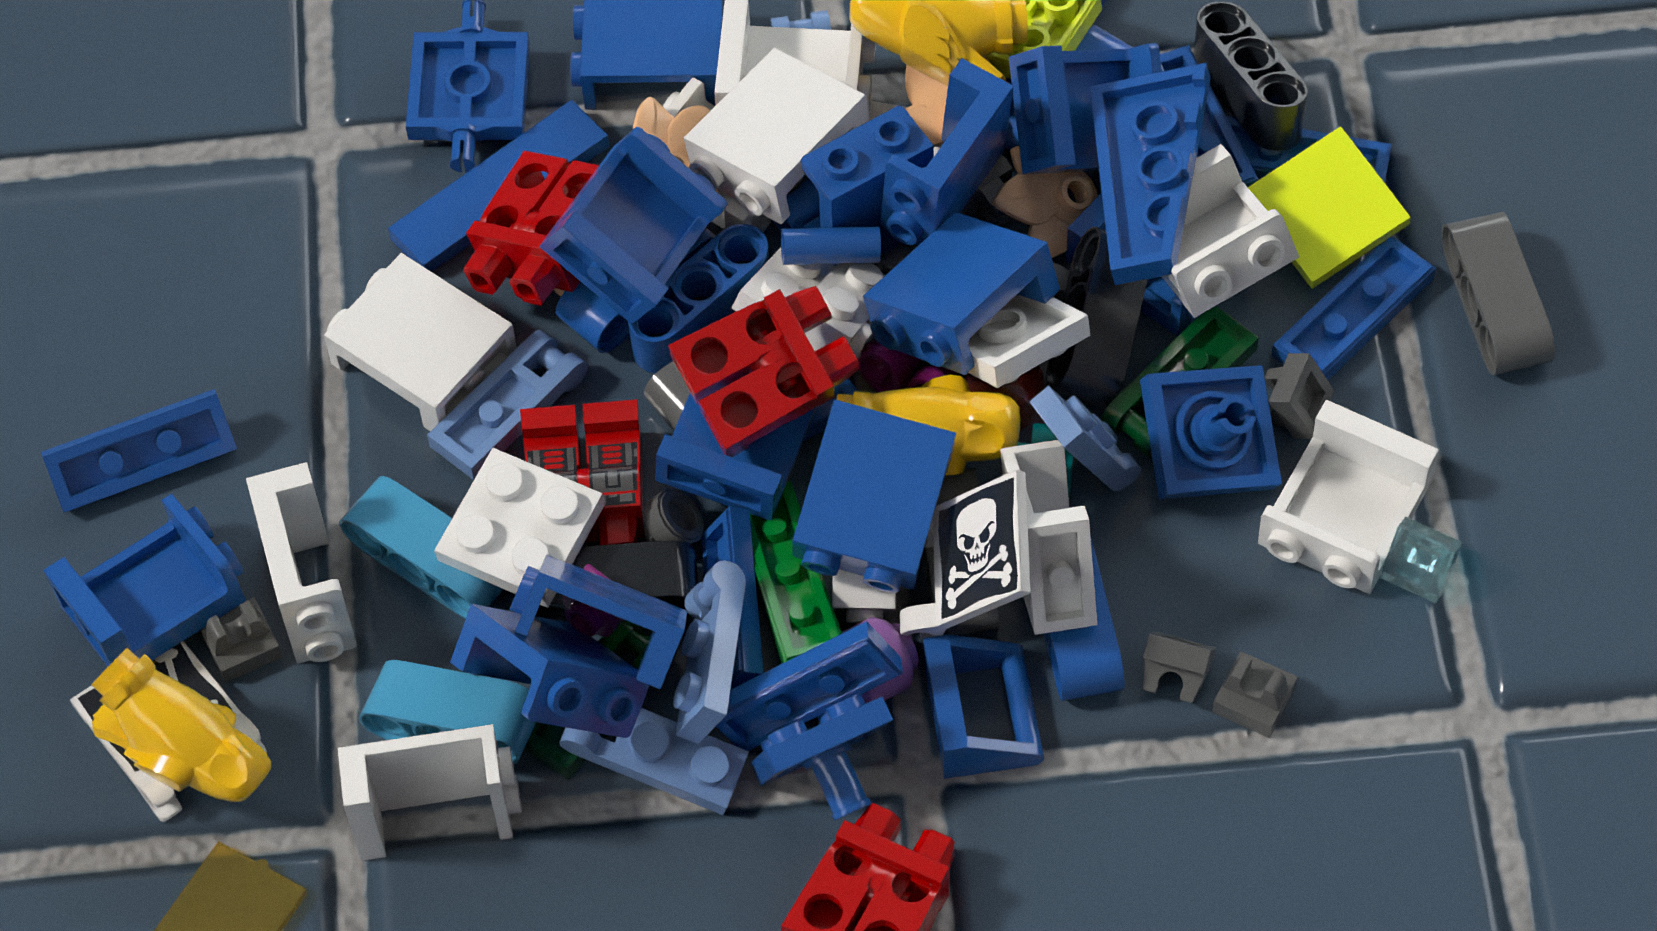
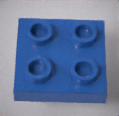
M1262 365L1147 374L1140 380L1159 499L1273 490L1282 485Z
M860 693L827 708L825 713L817 717L820 725L807 730L803 720H800L768 735V739L760 742L763 752L750 763L759 785H765L802 767L805 770L812 768L833 813L834 821L872 804L870 799L867 798L846 752L852 749L850 745L876 734L893 721L883 697L865 704Z

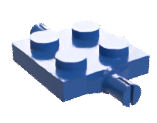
M464 0L462 2V21L459 28L444 32L413 33L406 117L408 140L451 141L450 167L457 172H462V157L465 172H469L475 167L476 141L514 140L525 132L530 56L528 32H498L484 27L486 3L483 0H475L474 15L472 1Z

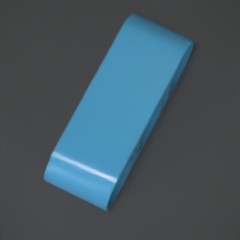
M378 477L339 520L342 532L361 551L464 619L467 617L471 604L489 607L504 590L439 562L434 550L452 518L389 477Z
M401 660L385 662L359 716L360 723L368 731L385 740L493 724L498 748L510 746L513 764L518 763L536 722L528 720L521 713L529 689L520 684Z

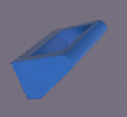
M956 635L923 638L924 671L944 779L1030 767L1044 761V754L1023 646L1019 643ZM1001 667L1015 741L967 736L956 674Z

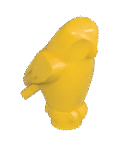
M850 0L849 20L858 32L884 49L899 55L906 65L948 86L950 73L961 58L1007 82L1004 75L983 57L993 52L1011 54L1013 44H1027L1028 24L1025 0Z
M958 375L932 378L922 387L872 394L861 391H854L853 395L837 394V400L956 432L954 450L948 472L945 476L963 473L967 462L1001 458V448L1018 445L1020 410L1017 403L1011 397L1001 393L970 392L967 381Z
M126 648L91 684L103 696L100 699L103 705L93 715L92 728L95 737L123 747L125 749L124 755L135 762V767L178 792L190 786L215 799L228 802H242L251 796L271 770V760L267 753L251 738L235 728L236 714L231 709L212 703L190 687L155 670L154 663L145 654L138 658L132 651Z

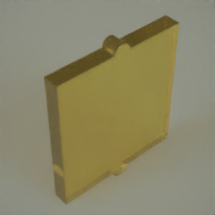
M218 841L154 931H282L306 897L307 891L302 886L272 871L267 860L259 859L256 862Z

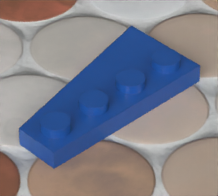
M1207 63L1090 86L1110 271L1115 285L1172 274V267L1178 262L1211 79Z

